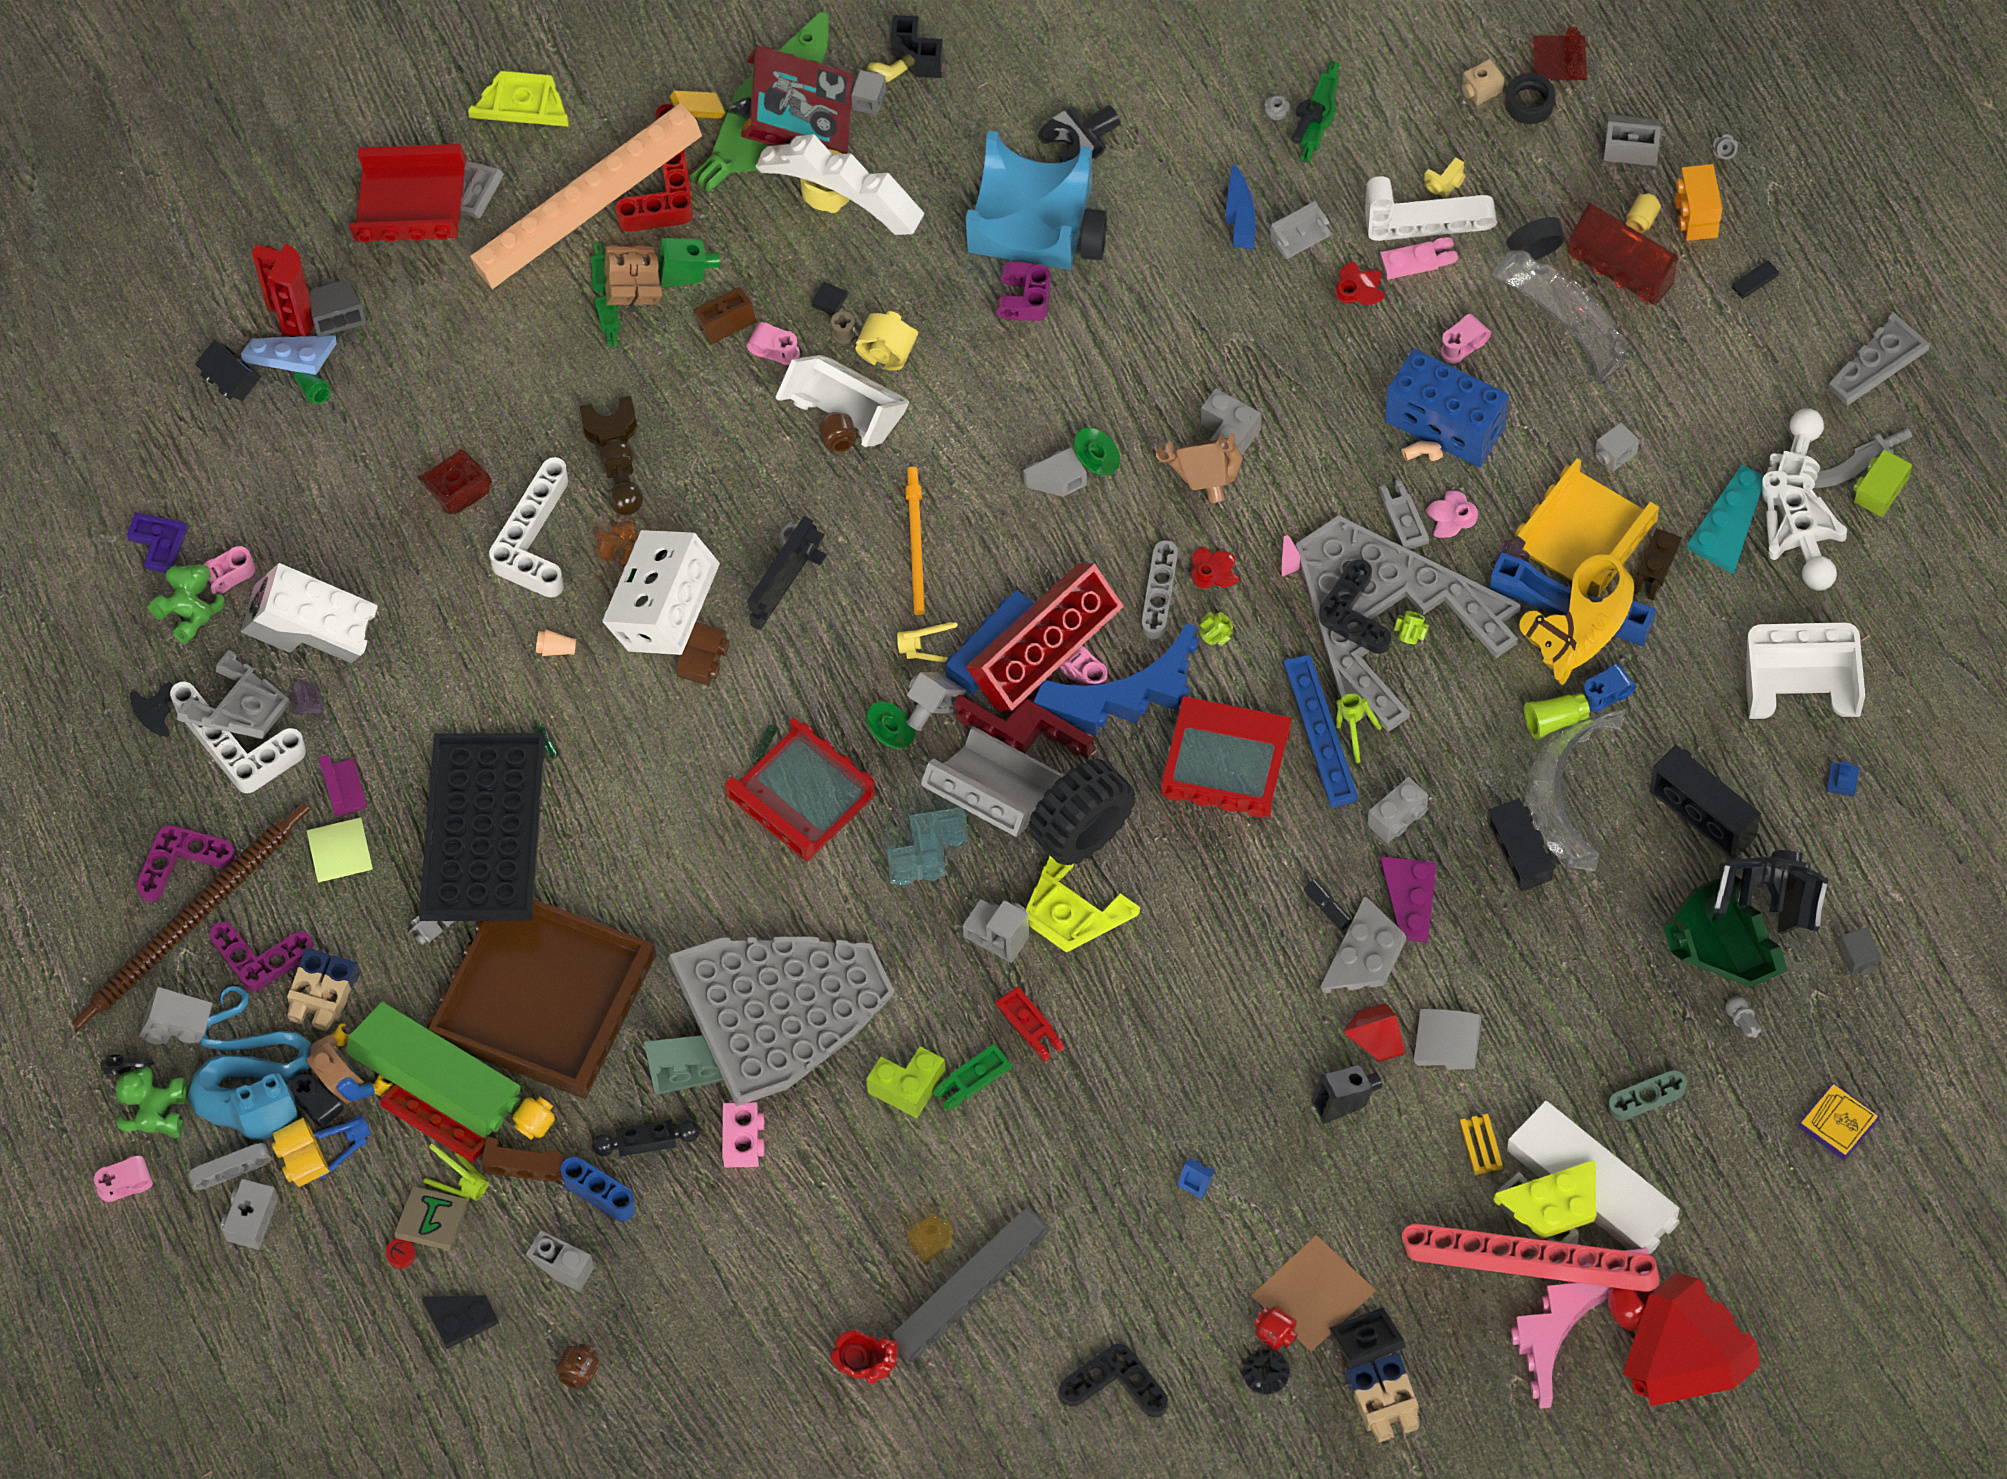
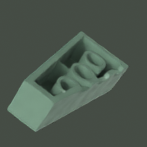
M703 1035L644 1042L655 1095L724 1081Z

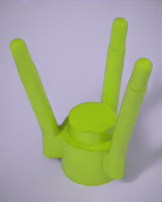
M1350 693L1337 700L1336 728H1341L1343 717L1349 722L1355 763L1358 764L1360 763V751L1356 722L1362 718L1365 711L1377 730H1381L1382 727L1370 709L1367 698L1361 699L1358 694Z
M434 1144L429 1145L432 1151L462 1175L458 1184L462 1188L458 1190L428 1178H424L423 1182L453 1195L466 1198L468 1201L470 1198L475 1201L480 1199L489 1186V1182L486 1181L487 1178L459 1154L455 1153V1156L469 1170L468 1172Z

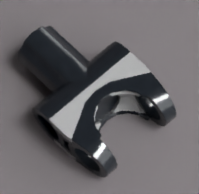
M1108 105L1085 119L1073 107L1061 112L1048 121L1040 129L1038 139L1043 144L1063 141L1071 145L1068 151L1060 158L1059 163L1074 159L1080 153L1081 146L1092 148L1093 161L1101 156L1106 149V145L1100 137L1120 126L1121 123L1117 112L1112 106Z

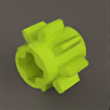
M1210 611L1201 618L1202 623L1199 624L1201 626L1199 634L1207 644L1215 645L1218 642L1222 646L1231 639L1230 635L1232 634L1233 624L1224 613L1220 612L1214 615Z
M1406 611L1404 616L1398 615L1393 630L1399 632L1397 636L1399 640L1408 644H1417L1418 639L1424 640L1429 625L1424 624L1425 617L1413 611Z

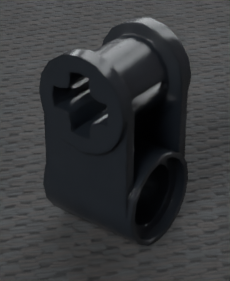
M301 1074L292 1081L291 1090L296 1104L321 1129L327 1126L344 1110L335 1096L326 1091L312 1076Z

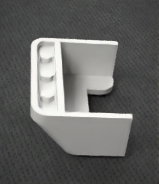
M1850 623L1759 624L1752 627L1747 639L1746 666L1749 719H1764L1772 716L1776 710V694L1830 693L1831 706L1836 714L1842 717H1860L1865 699V688L1858 629Z

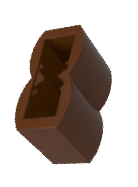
M695 622L676 666L677 677L707 686L710 684L711 679H716L720 670V664L717 662L721 655H726L730 641L727 640L726 631Z

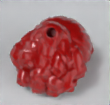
M857 1329L841 1333L835 1340V1348L830 1353V1359L841 1373L856 1379L866 1378L867 1383L874 1384L880 1379L888 1378L890 1371L896 1366L898 1344L895 1340H889L887 1337L879 1340L861 1333Z

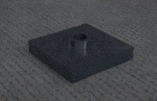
M1383 1307L1329 1328L1331 1337L1351 1368L1406 1348L1403 1337Z

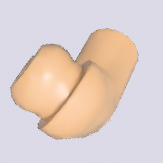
M1421 440L1401 449L1406 461L1422 454H1428L1431 461L1443 457V452L1440 449L1441 445L1437 442Z

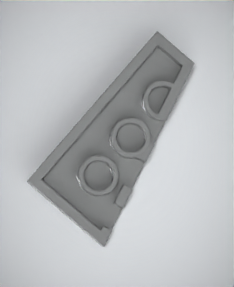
M1893 312L1883 328L1880 327L1874 333V338L1867 345L1864 344L1856 358L1853 361H1849L1829 383V390L1848 406L1929 350V343Z

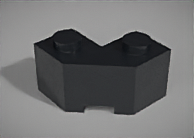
M893 15L891 27L892 55L897 60L901 59L915 77L942 78L943 39L919 38V16Z

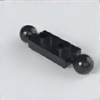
M672 1119L615 1129L617 1136L615 1138L607 1134L597 1135L593 1139L592 1149L595 1154L601 1157H606L614 1149H618L619 1155L622 1157L675 1148V1139L680 1138L684 1142H693L698 1138L700 1128L694 1120L690 1119L682 1121L678 1127L674 1128Z

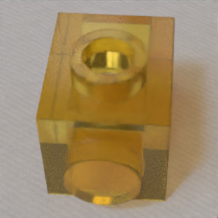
M936 1213L906 1231L907 1243L923 1264L952 1247L953 1230L945 1219L941 1221Z

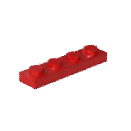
M397 1084L381 1098V1107L473 1163L484 1152L486 1139Z

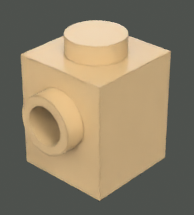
M1490 59L1464 72L1462 91L1468 99L1471 98L1476 106L1503 92L1504 76Z

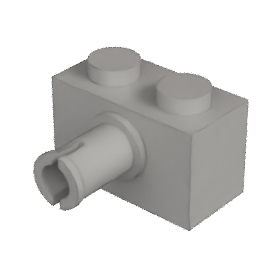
M920 672L913 677L909 684L910 690L907 696L918 704L906 723L912 728L922 731L931 713L953 714L954 702L959 695L963 696L966 689L942 673Z

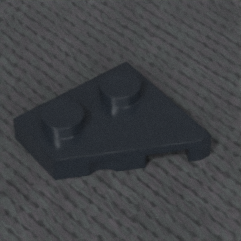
M486 1295L422 1298V1302L446 1349L499 1324L498 1318Z

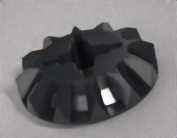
M1272 1348L1270 1350L1259 1349L1256 1353L1249 1355L1243 1365L1245 1383L1251 1390L1259 1394L1269 1395L1277 1393L1285 1387L1289 1380V1363L1284 1359L1283 1354L1274 1352ZM1270 1362V1369L1275 1372L1269 1373L1268 1377L1263 1381L1262 1371L1258 1369L1264 1368L1265 1364Z

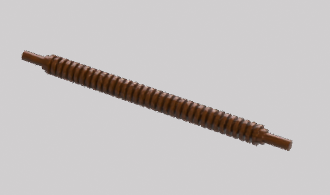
M301 803L286 819H280L278 822L274 821L271 824L272 827L269 826L266 829L267 832L264 831L261 836L257 837L256 842L253 841L250 844L251 847L248 846L240 856L235 858V861L230 863V866L224 869L225 872L222 871L219 876L214 878V881L209 883V886L203 889L204 891L198 894L199 897L195 896L193 901H190L188 906L182 909L183 911L177 913L178 917L174 916L172 921H169L167 926L161 929L162 932H157L156 936H153L151 941L145 944L146 947L143 946L140 949L141 952L137 951L135 956L130 958V962L127 961L124 964L125 967L122 966L119 969L120 972L116 971L114 977L111 976L108 979L109 982L106 981L103 984L104 987L101 986L98 992L95 991L92 994L91 1004L71 1022L73 1026L80 1030L98 1012L102 1013L104 1010H109L111 1005L116 1003V1000H120L122 998L121 994L125 995L127 990H130L132 985L138 982L137 979L141 980L143 975L148 973V969L151 970L154 967L153 964L156 965L159 960L164 958V954L167 955L170 952L169 949L172 950L180 942L179 939L183 940L185 934L188 935L191 932L190 929L193 930L201 922V919L204 920L206 918V914L209 915L212 912L211 909L214 910L222 900L227 898V894L230 895L233 892L232 889L235 890L243 880L248 878V875L254 872L253 870L259 867L258 864L261 865L264 860L269 858V855L274 853V850L280 847L279 845L285 842L284 840L290 838L291 828L310 811L308 806Z

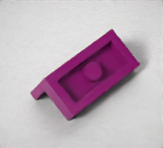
M329 755L318 757L335 816L338 817L367 808L354 760L349 759L332 764Z

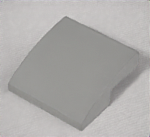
M1420 1009L1414 1062L1417 1066L1445 1065L1448 1070L1475 1069L1481 1016L1479 1014L1454 1010Z

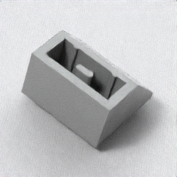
M1608 114L1604 161L1656 166L1661 119Z

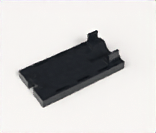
M803 516L748 598L749 611L752 612L750 614L752 627L761 631L807 560L821 566L827 557V554L817 550L825 534L817 531V526L814 525L813 520Z

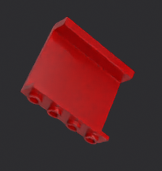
M461 144L363 147L358 149V159L363 168L356 223H349V229L355 242L421 241L423 239L447 240L448 238H458L467 159Z

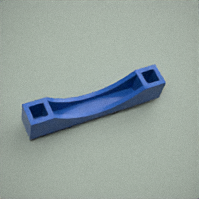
M1501 552L1491 574V590L1556 615L1568 614L1571 588L1547 577L1527 561ZM1587 594L1588 599L1592 602H1601L1604 599ZM1632 600L1628 615L1614 636L1644 647L1654 624L1656 609Z

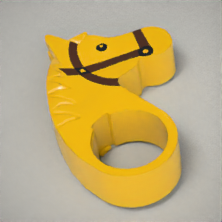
M1605 554L1592 556L1586 559L1574 574L1568 614L1551 615L1545 618L1538 611H1529L1523 615L1519 623L1521 632L1532 644L1541 648L1542 655L1544 656L1543 662L1549 669L1554 670V677L1556 680H1559L1561 685L1566 683L1574 668L1582 665L1598 653L1619 630L1632 604L1634 593L1633 578L1615 557ZM1604 571H1618L1620 575L1619 583L1611 595L1604 598L1601 602H1592L1588 599V586L1595 576Z

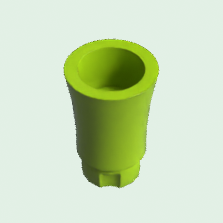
M1583 693L1568 694L1544 701L1526 702L1524 705L1527 727L1536 740L1564 727L1577 724L1579 721L1589 718L1590 713L1588 701Z

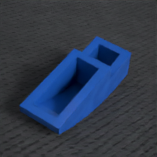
M1232 165L1226 206V224L1235 225L1233 247L1254 249L1255 211L1253 200L1245 178L1239 168Z

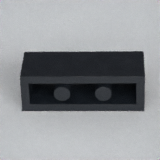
M1520 798L1488 809L1487 823L1522 892L1551 881L1556 864L1552 854L1546 853L1543 847L1544 839L1540 830H1535L1531 823L1533 818L1530 809L1527 806L1524 807Z

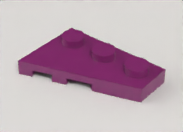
M1381 856L1380 862L1384 871L1386 887L1390 895L1396 925L1405 933L1406 941L1428 943L1437 862Z

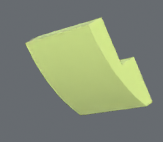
M362 818L307 830L318 882L373 870Z

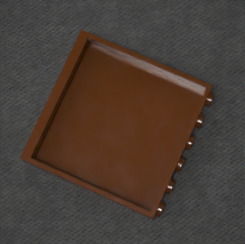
M534 899L533 921H479L475 930L476 936L473 942H468L463 954L464 960L460 966L457 965L451 977L452 983L448 990L445 989L439 1001L440 1007L436 1014L433 1013L430 1016L427 1029L473 1057L586 1099L656 957L654 943Z

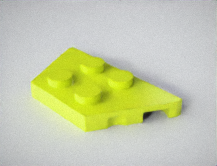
M500 71L493 79L492 85L487 87L481 94V100L475 107L471 106L468 111L469 118L566 127L569 125L567 114H565L559 93H557L551 75Z
M1591 1160L1495 1193L1493 1200L1497 1205L1503 1204L1514 1212V1218L1522 1224L1528 1225L1542 1239L1594 1222L1596 1218V1162Z

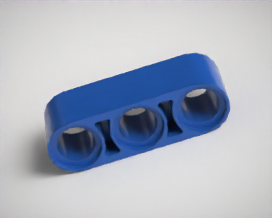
M570 1157L562 1163L561 1174L564 1185L569 1191L618 1221H626L633 1217L636 1206L633 1194L627 1187L578 1157ZM573 1171L581 1172V1175L576 1178L568 1176ZM596 1186L605 1187L601 1192L592 1191ZM618 1201H628V1204L624 1207L615 1206Z

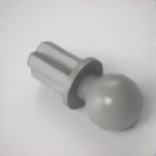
M1733 996L1728 999L1725 1009L1727 1014L1733 1018V1023L1740 1027L1748 1038L1758 1037L1761 1027L1754 1018V1011L1748 1008L1747 1001L1740 996Z

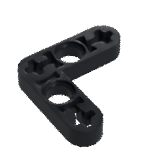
M1362 559L1355 560L1348 565L1319 609V621L1324 627L1372 653L1382 654L1387 652L1391 646L1390 631L1386 627L1352 610L1372 579L1371 565ZM1360 570H1363L1364 575H1359V577L1356 580V584L1353 583L1355 578V572L1358 573L1360 572ZM1342 589H1349L1352 591L1353 596L1349 599H1343L1339 597L1338 592ZM1335 604H1337L1336 616L1333 615L1328 618L1327 613H1331L1335 608ZM1352 622H1358L1362 625L1363 629L1359 632H1351L1347 626ZM1384 637L1383 641H1379L1378 644L1374 643V638Z
M1115 1344L1065 1378L1059 1387L1061 1401L1067 1406L1074 1407L1082 1404L1108 1384L1118 1379L1146 1415L1153 1418L1160 1417L1165 1414L1168 1408V1397L1165 1391L1132 1350L1124 1344ZM1114 1354L1119 1356L1125 1354V1364L1129 1368L1126 1372L1125 1367L1120 1361L1114 1363ZM1101 1369L1105 1374L1104 1378L1098 1382L1091 1381L1087 1376L1090 1370ZM1134 1374H1140L1146 1381L1143 1386L1134 1387L1129 1383V1378ZM1082 1377L1085 1385L1078 1389V1396L1075 1397L1072 1394L1067 1396V1388L1076 1389L1081 1385V1379L1079 1378ZM1149 1388L1150 1395L1154 1400L1161 1399L1159 1408L1155 1405L1149 1407L1150 1399L1146 1394Z

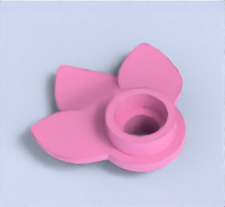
M1447 491L1445 500L1434 501L1425 509L1426 514L1438 522L1433 532V536L1437 538L1455 536L1461 528L1472 527L1478 518L1476 506L1467 502L1466 496L1459 491Z

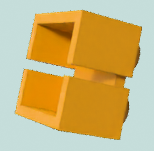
M1714 164L1682 167L1681 177L1676 179L1677 193H1674L1675 208L1680 209L1681 215L1678 217L1680 231L1685 232L1686 241L1718 238L1722 204Z

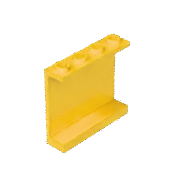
M1578 458L1571 466L1567 465L1563 469L1560 481L1556 485L1552 484L1545 494L1546 499L1541 505L1539 503L1535 505L1530 513L1529 521L1526 524L1522 523L1515 533L1517 538L1516 550L1571 583L1577 568L1592 556L1600 554L1610 555L1624 565L1656 523L1659 513V506L1649 502L1646 508L1642 509L1581 473V460ZM1604 571L1595 576L1590 582L1587 592L1599 597L1618 571Z

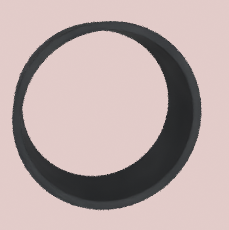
M1545 217L1532 221L1514 231L1508 237L1506 245L1518 262H1531L1557 250L1564 243L1565 236L1559 218Z

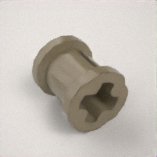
M840 311L831 318L832 338L839 345H849L856 338L855 320L851 313Z

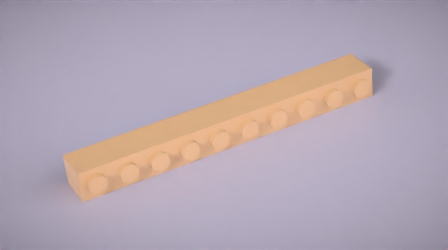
M681 103L675 106L471 255L470 258L477 273L491 289L498 286L699 139L702 134L696 119Z

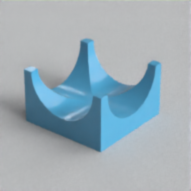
M988 131L979 197L975 210L968 209L966 215L968 253L1071 270L1083 223L1084 211L1087 207L1092 186V148L1081 146L1080 153L1074 159L1067 162L1041 163L1026 159L1012 152L1001 141L999 132Z

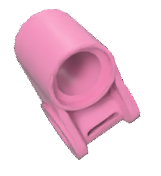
M1472 314L1464 316L1456 325L1443 334L1441 357L1448 363L1460 362L1471 352L1482 347L1488 341L1491 331Z
M765 322L757 324L746 345L752 354L780 362L784 365H790L793 359H799L800 357L795 334Z
M242 546L233 547L224 554L203 564L210 571L211 577L208 581L211 584L210 589L213 594H222L228 591L231 587L249 579L255 572L252 557L249 551ZM241 561H245L242 565H236Z
M1083 646L1059 666L1061 672L1077 685L1089 686L1108 683L1105 665L1092 656ZM1095 677L1101 678V679L1095 680V681H1094V680H1091L1092 678H1095Z
M133 1156L122 1162L103 1167L94 1176V1184L97 1187L98 1196L107 1202H112L131 1194L141 1193L153 1185L143 1156ZM111 1182V1185L106 1187V1183Z

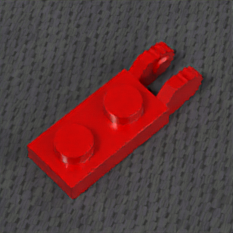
M1019 986L995 1002L998 1010L1028 1046H1032L1043 1062L1050 1059L1047 1049L1039 1041L1046 1036L1056 1051L1060 1052L1064 1049L1063 1043L1052 1030L1051 1024Z

